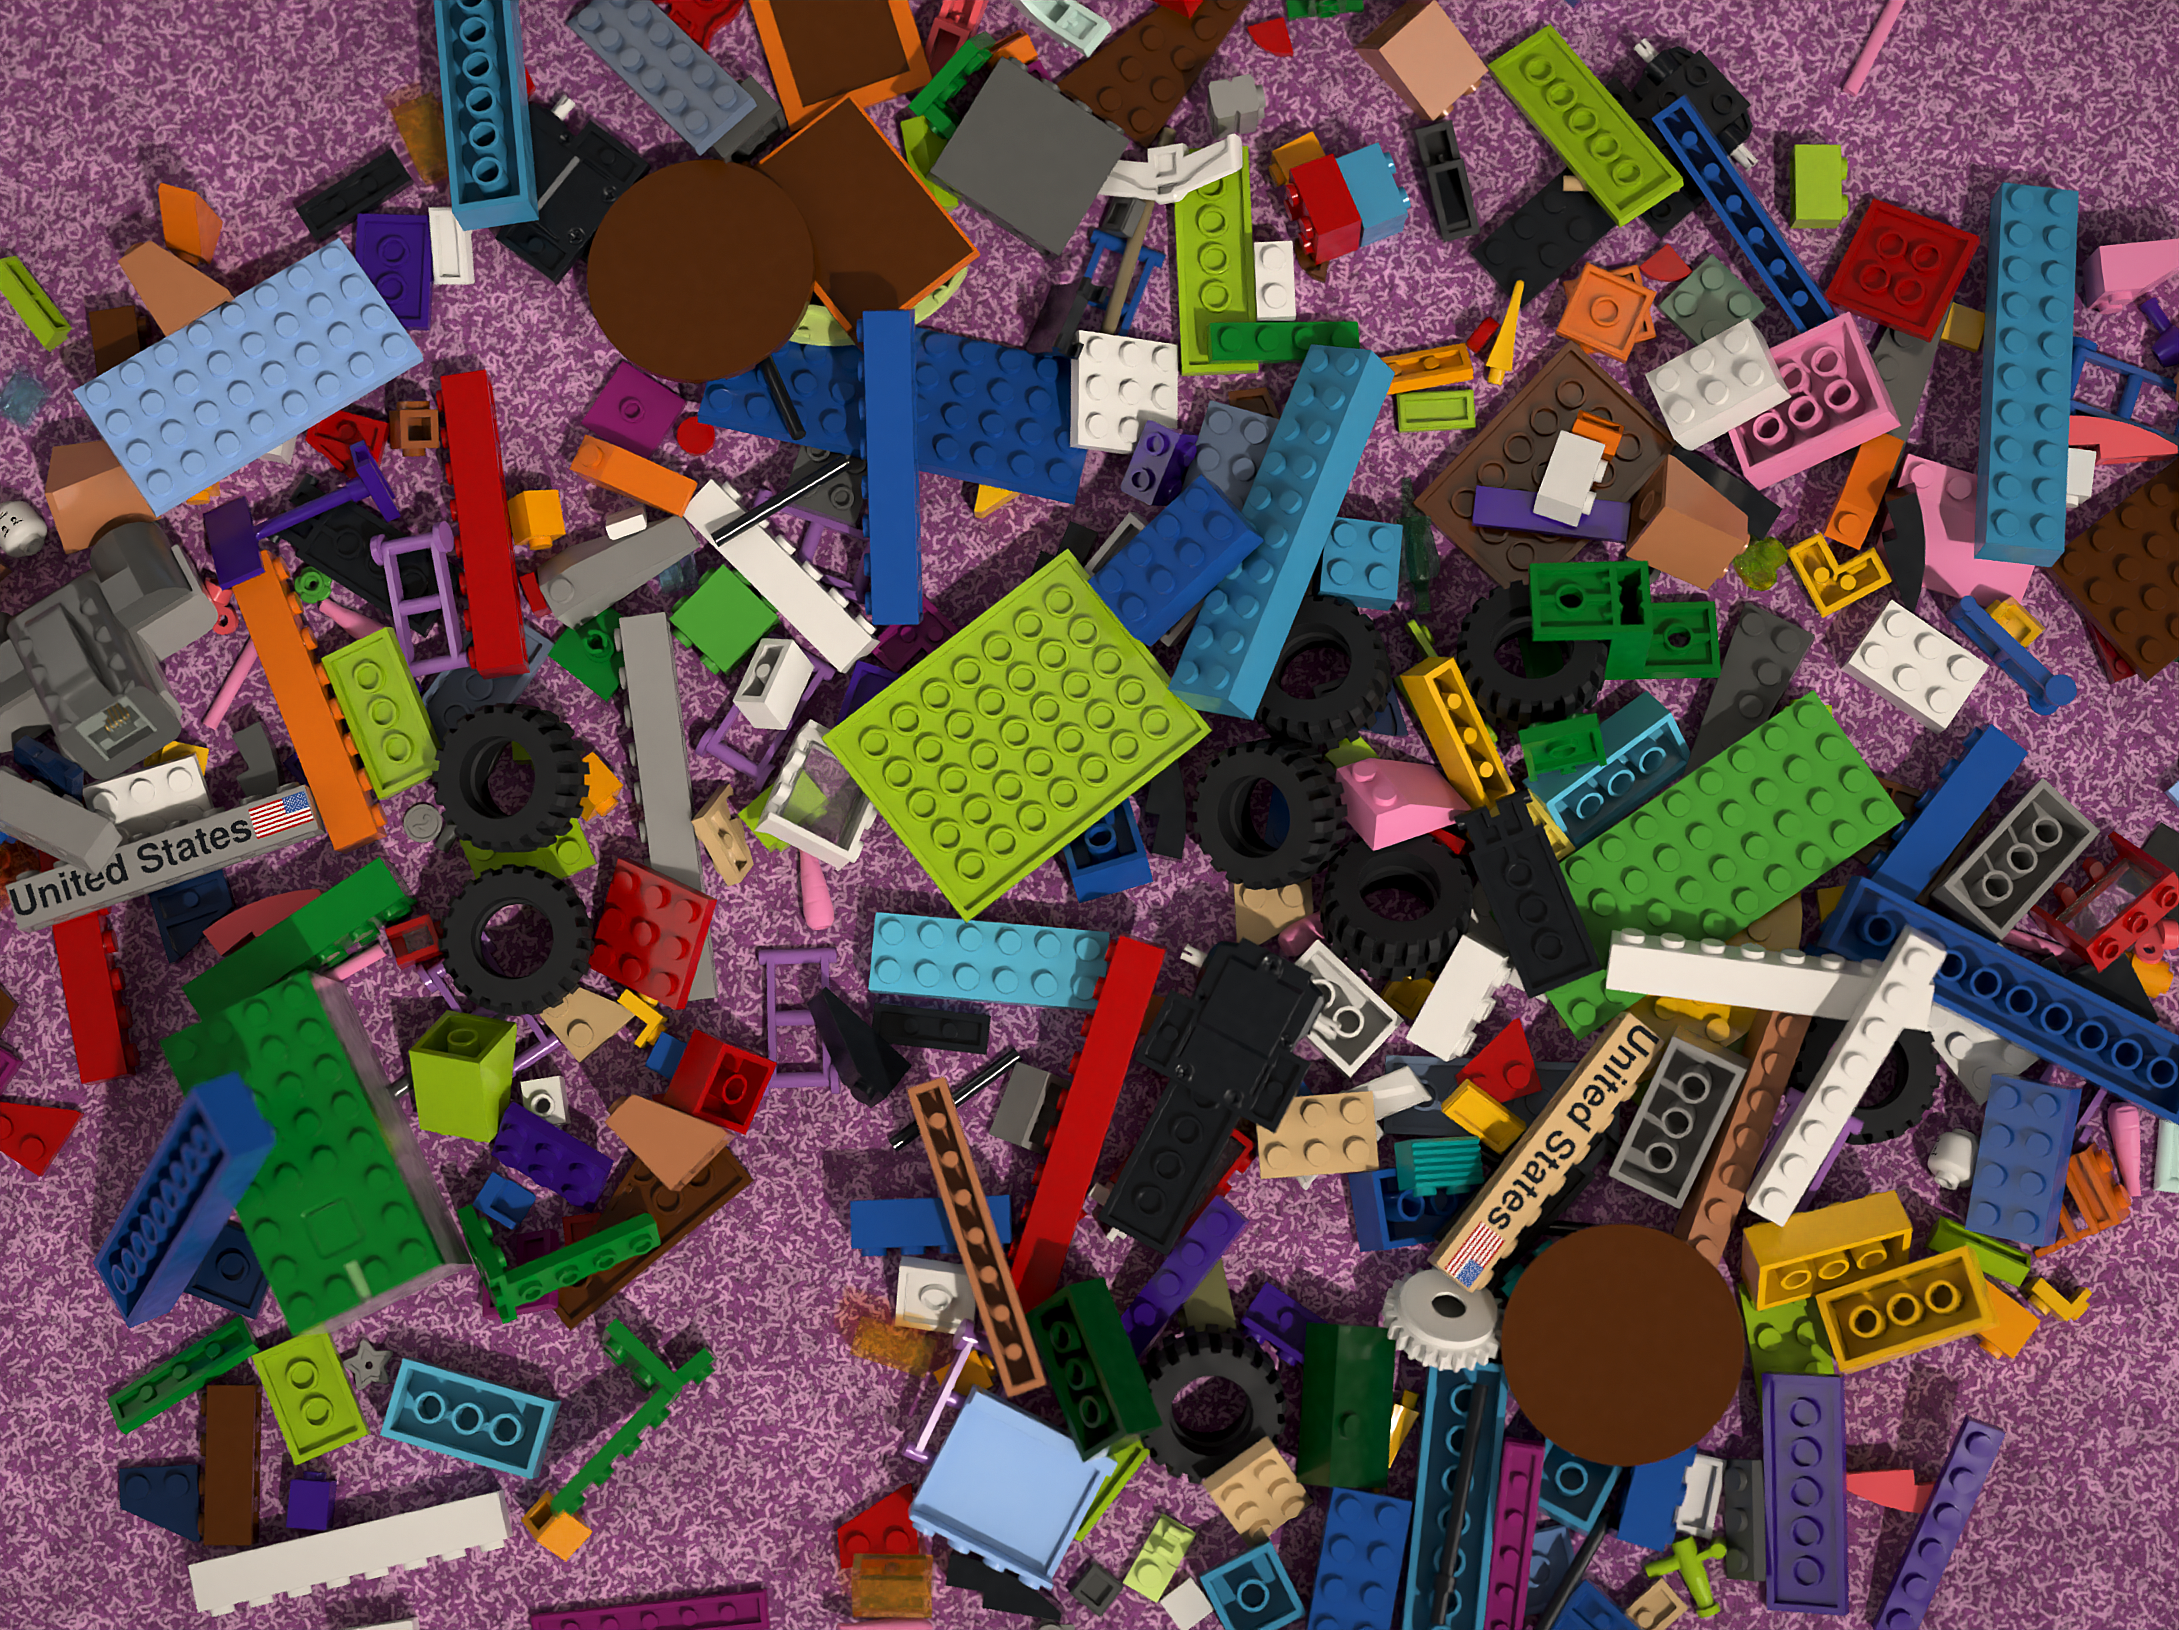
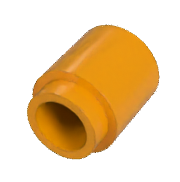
M2133 949L2130 952L2125 950L2147 996L2155 999L2159 993L2166 994L2173 980V972L2169 971V962L2160 960L2156 964H2147L2136 957Z

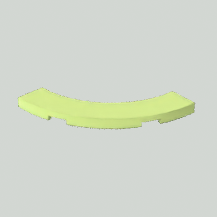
M967 267L963 268L911 308L915 309V325L932 315L946 303L966 277ZM809 304L803 320L789 339V341L818 346L855 345L826 307Z

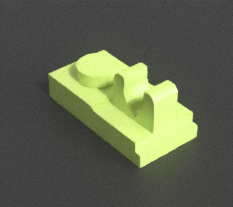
M1162 1513L1123 1583L1157 1603L1192 1543L1196 1532Z

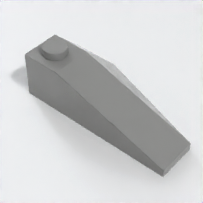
M675 515L649 522L646 529L615 540L610 539L606 535L567 547L538 567L539 588L556 619L575 631L701 545L684 516L682 518Z

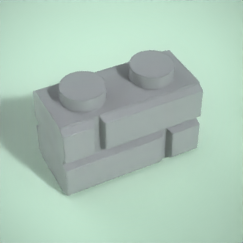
M1250 74L1233 77L1231 82L1228 79L1210 82L1208 86L1207 110L1213 136L1216 139L1226 138L1227 135L1234 134V132L1241 135L1256 131L1258 119L1265 118L1264 107H1266L1262 84L1255 85L1254 78Z

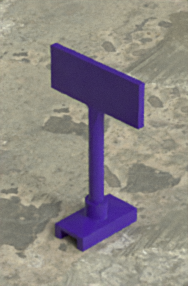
M364 440L350 445L354 465L359 476L346 481V486L255 526L250 506L245 496L203 514L217 578L222 591L265 573L258 543L259 540L353 500L356 503L371 496L386 522L401 517L400 511L393 501L396 498Z

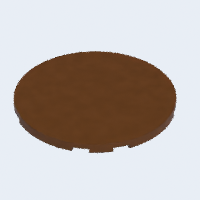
M711 159L690 160L661 168L645 176L626 190L615 201L601 221L591 244L587 264V289L592 311L603 333L617 351L629 362L656 377L669 381L701 384L703 381H713L722 378L727 380L742 375L756 368L755 365L769 357L773 352L777 353L792 337L803 320L812 298L816 277L813 240L800 210L789 195L773 180L752 168L734 162L725 164L723 160Z
M1607 1223L1581 1229L1561 1238L1545 1249L1528 1266L1518 1280L1505 1310L1502 1324L1501 1350L1505 1375L1518 1405L1531 1423L1545 1437L1575 1456L1592 1462L1615 1466H1639L1662 1461L1687 1450L1715 1427L1729 1408L1736 1394L1744 1364L1745 1341L1741 1314L1727 1282L1708 1258L1683 1239L1669 1232L1638 1224Z

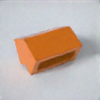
M1021 28L997 41L989 49L993 56L986 65L990 72H992L995 63L1003 56L1007 60L1009 57L1016 58L1028 66L1038 60V54L1029 35Z
M1579 409L1570 433L1605 444L1602 458L1611 461L1625 426Z

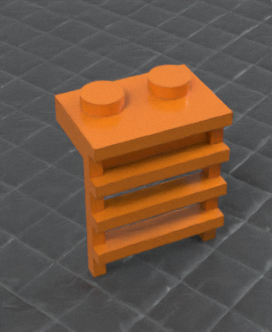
M2095 1142L2082 1147L2070 1156L2066 1184L2088 1227L2077 1231L2062 1202L2059 1222L2067 1236L2055 1240V1244L2035 1250L2034 1253L2037 1258L2049 1253L2051 1254L2069 1244H2074L2110 1226L2122 1223L2131 1213L2129 1209L2131 1199L2122 1184H2116L2110 1172L2113 1170L2111 1159L2104 1149H2098Z

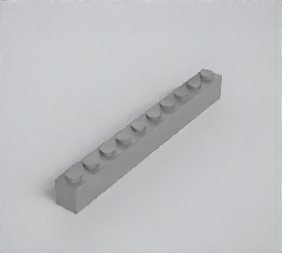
M666 612L619 618L620 628L614 629V638L617 652L623 651L625 666L619 667V677L622 690L628 689L630 705H624L626 726L627 728H633L635 743H629L631 764L632 766H638L640 781L634 782V792L637 805L643 804L645 820H639L641 841L642 843H648L650 858L644 859V865L706 894L699 839L691 822L696 814L669 620L670 616ZM710 926L687 1002L719 998Z

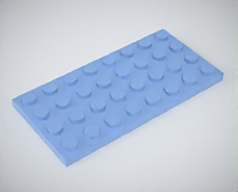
M338 238L240 294L233 301L226 302L72 392L157 518L424 360L422 353L343 241Z

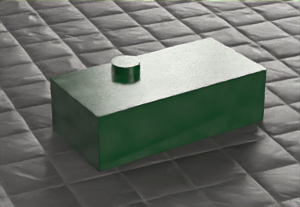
M1104 1277L1067 1285L1025 1314L1083 1463L1119 1453L1163 1426L1144 1378L1143 1370L1135 1356Z
M1307 1322L1297 1483L1327 1487L1387 1488L1396 1339H1389L1387 1337L1389 1328Z

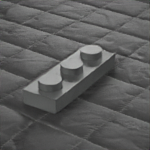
M1725 1458L1724 1460L1727 1461L1724 1477L1727 1579L1766 1581L1764 1460Z

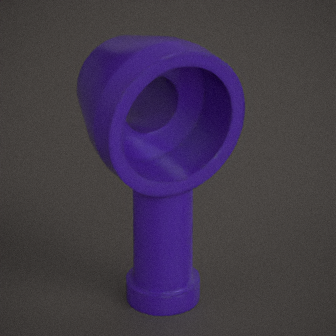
M2151 298L2139 308L2142 313L2147 315L2160 334V337L2152 345L2151 351L2163 368L2179 365V329L2170 322L2159 306L2157 298Z

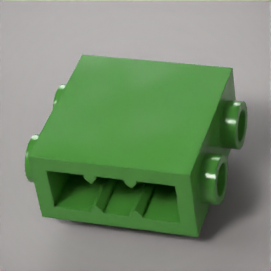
M722 564L718 570L712 567L701 577L698 582L701 587L691 597L684 595L676 602L671 609L673 615L669 620L676 627L671 633L687 649L692 644L695 645L703 653L699 660L714 675L721 670L729 677L757 649L761 639L767 638L782 622L776 615L778 610L763 595L758 598L748 588L751 583L736 568L730 571Z

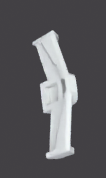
M1236 134L1227 135L1226 139L1189 154V147L1183 143L1148 149V163L1118 160L1098 194L1155 200L1160 205L1179 202L1188 192L1230 175L1242 168L1241 138Z
M1408 1065L1350 1090L1339 1092L1373 1091L1377 1141L1386 1135L1377 1122L1378 1120L1432 1099L1420 1079ZM1318 1175L1295 1176L1301 1187L1307 1190Z

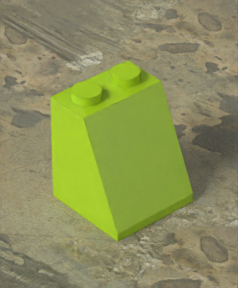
M446 1010L409 1050L421 1130L436 1132L440 1135L472 1139L476 1142L490 1143L497 1135L504 1113L510 1104L517 1035L516 1022Z

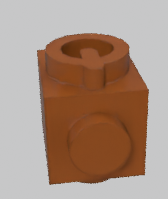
M430 401L396 402V410L389 411L390 449H402L403 457L426 456V449L439 448L438 409H430Z

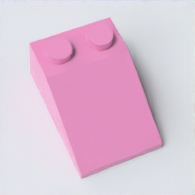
M2179 238L2099 246L2082 264L2087 309L2099 308L2100 314L2120 312L2123 310V306H2126L2179 272Z
M1368 758L1336 769L1335 782H1341L1345 792L1340 794L1342 805L1347 804L1348 816L1344 818L1373 851L1454 824V816L1472 809L1434 765Z

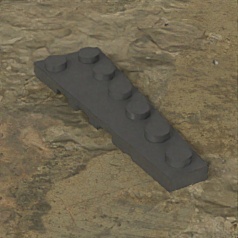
M1953 298L1930 343L1887 327L1871 356L1889 393L1901 426L1886 433L1904 440L1889 481H1892L1897 473ZM1859 445L1839 455L1853 461Z
M1748 602L1745 603L1682 779L1771 719L1815 641L1814 634Z

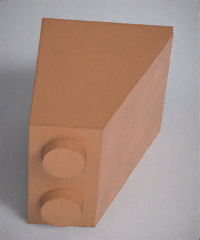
M1436 0L1405 1L1353 48L1421 120L1439 121L1446 117L1454 109L1452 103L1462 94L1467 96L1475 91L1482 83L1480 78L1489 71Z
M151 240L146 243L139 242L132 245L125 251V256L117 260L166 337L226 302L229 303L235 299V296L226 287Z
M104 440L55 446L52 448L44 494L65 554H73L96 545L98 540L110 530L124 524L135 522L151 523L161 519V515L156 518Z
M1670 454L1664 458L1630 501L1626 556L1637 561H1648L1649 566L1707 591L1716 579H1722L1729 568L1730 562L1737 554L1742 555L1748 547L1750 541V534L1747 533L1748 516L1680 460Z
M636 1094L628 1097L625 1095L619 1097L608 1108L607 1112L610 1116L604 1121L644 1164L673 1191H681L736 1137L731 1130Z

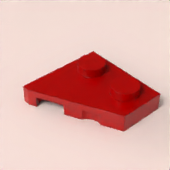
M339 410L308 428L305 441L317 452L322 453L329 459L330 463L341 473L353 479L359 475L354 465L350 445L364 440L380 467L390 426L389 423Z
M1520 1018L1512 1020L1454 1076L1458 1087L1468 1079L1499 1103L1542 1090Z
M0 1102V1151L37 1176L42 1177L84 1116V1113L77 1110Z
M906 1483L837 1529L841 1569L920 1560L918 1533L912 1526L914 1521L910 1520L908 1515V1508L914 1499L912 1483Z

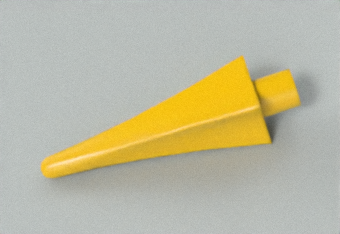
M1517 280L1505 318L1485 365L1491 367L1487 382L1502 385L1505 371L1512 372L1516 325L1524 288L1522 280Z
M1404 1389L1400 1402L1394 1400L1388 1471L1407 1434L1420 1414L1418 1409L1415 1408L1419 1394L1409 1389ZM1371 1488V1492L1379 1493L1381 1488Z

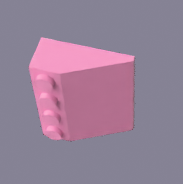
M1849 311L1770 348V352L1791 398L1731 429L1728 433L1745 478L1760 491L1901 426L1889 393Z
M1907 454L1899 464L1892 489L1913 482L1916 485L1922 509L1926 540L1922 588L1960 600L1964 596L1969 595L1975 598L1979 606L1985 608L1996 599L2002 603L2010 597L2015 598L2021 603L2035 565L1974 559L1978 475ZM1886 506L1874 548L1890 578L1895 579L1882 539V532L1894 528L1888 507Z

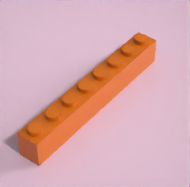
M265 549L260 551L265 573L231 588L335 851L346 854L386 837L384 825L388 824L387 817L382 806L379 803L375 804L369 791L373 789L366 768H360L356 758V754H359L358 748L351 732L346 733L341 719H344L345 716L337 697L333 698L327 685L331 682L323 662H318L314 649L318 647L316 637L309 626H304L300 616L304 612L302 602L295 591H290L286 581L287 578H290L289 569L281 556L277 557Z

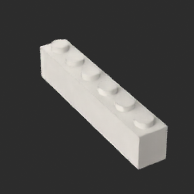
M710 479L689 502L683 516L841 673L850 675L855 669L857 660L863 661L881 642L873 634L877 628L861 613L855 617L846 608L850 601L835 587L828 590L819 581L823 577L822 573L808 560L802 564L793 555L796 550L794 545L782 534L779 533L775 537L766 528L770 523L767 519L718 547L710 534L745 514L748 510L739 502L743 495L732 484L726 481L722 485Z

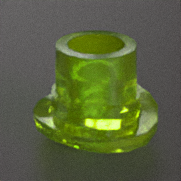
M1767 536L1763 541H1759L1755 545L1748 544L1747 549L1742 555L1737 554L1735 556L1733 565L1746 586L1752 590L1765 591L1769 590L1777 582L1776 571L1787 562L1788 556L1786 549L1776 538Z

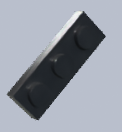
M391 148L296 208V211L319 244L356 221L358 213H369L413 185L414 181Z
M882 1003L874 1004L872 1029L890 1045L987 1055L991 1016Z

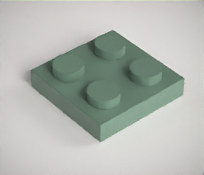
M1711 254L1657 307V310L1696 347L1747 318L1752 322L1767 306Z

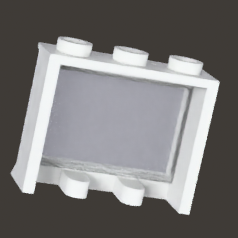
M810 719L797 732L754 831L769 833L836 867L835 870L839 871L848 862L854 863L859 857L864 846V842L860 841L864 829L868 830L871 827L878 811L822 741L821 737L831 731V729Z

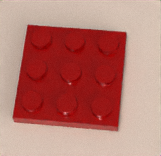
M1873 198L1825 295L1835 308L1846 312L1850 311L1851 314L1930 343L1980 244V238L1972 233Z
M628 857L618 858L595 935L594 954H590L588 964L591 965L590 969L675 1010L685 1009L717 899Z

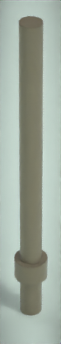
M1162 128L1157 147L1173 145L1177 132L1172 128ZM1140 199L1146 203V206L1133 237L1127 240L1099 333L1115 334L1156 202L1155 200Z

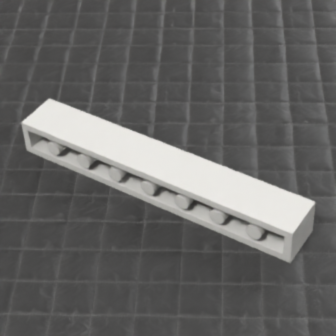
M1906 924L1746 1192L1745 1197L1748 1209L1781 1227L1785 1225L1946 957L1947 952L1941 942Z
M1624 928L1621 931L1612 930L1606 971V989L1850 1020L1883 962L1874 959L1862 960V963L1846 961L1844 957L1835 954H1824L1821 957L1806 956L1804 952L1796 949H1783L1781 952L1765 950L1760 945L1750 943L1743 944L1741 947L1725 945L1721 940L1712 938L1702 939L1701 942L1690 941L1674 933H1665L1660 937L1645 935V932L1639 929ZM1933 978L1905 1023L1904 1028L1927 1031L1934 992Z
M499 1490L188 1565L197 1611L210 1610L211 1617L234 1612V1604L249 1600L250 1608L274 1602L272 1595L287 1591L288 1598H294L312 1593L311 1585L326 1582L327 1589L351 1584L349 1576L361 1573L365 1574L366 1580L389 1575L388 1567L403 1564L404 1571L427 1566L426 1558L436 1555H442L444 1562L465 1557L466 1548L480 1545L481 1552L505 1547L503 1539L512 1537L513 1532L504 1491Z

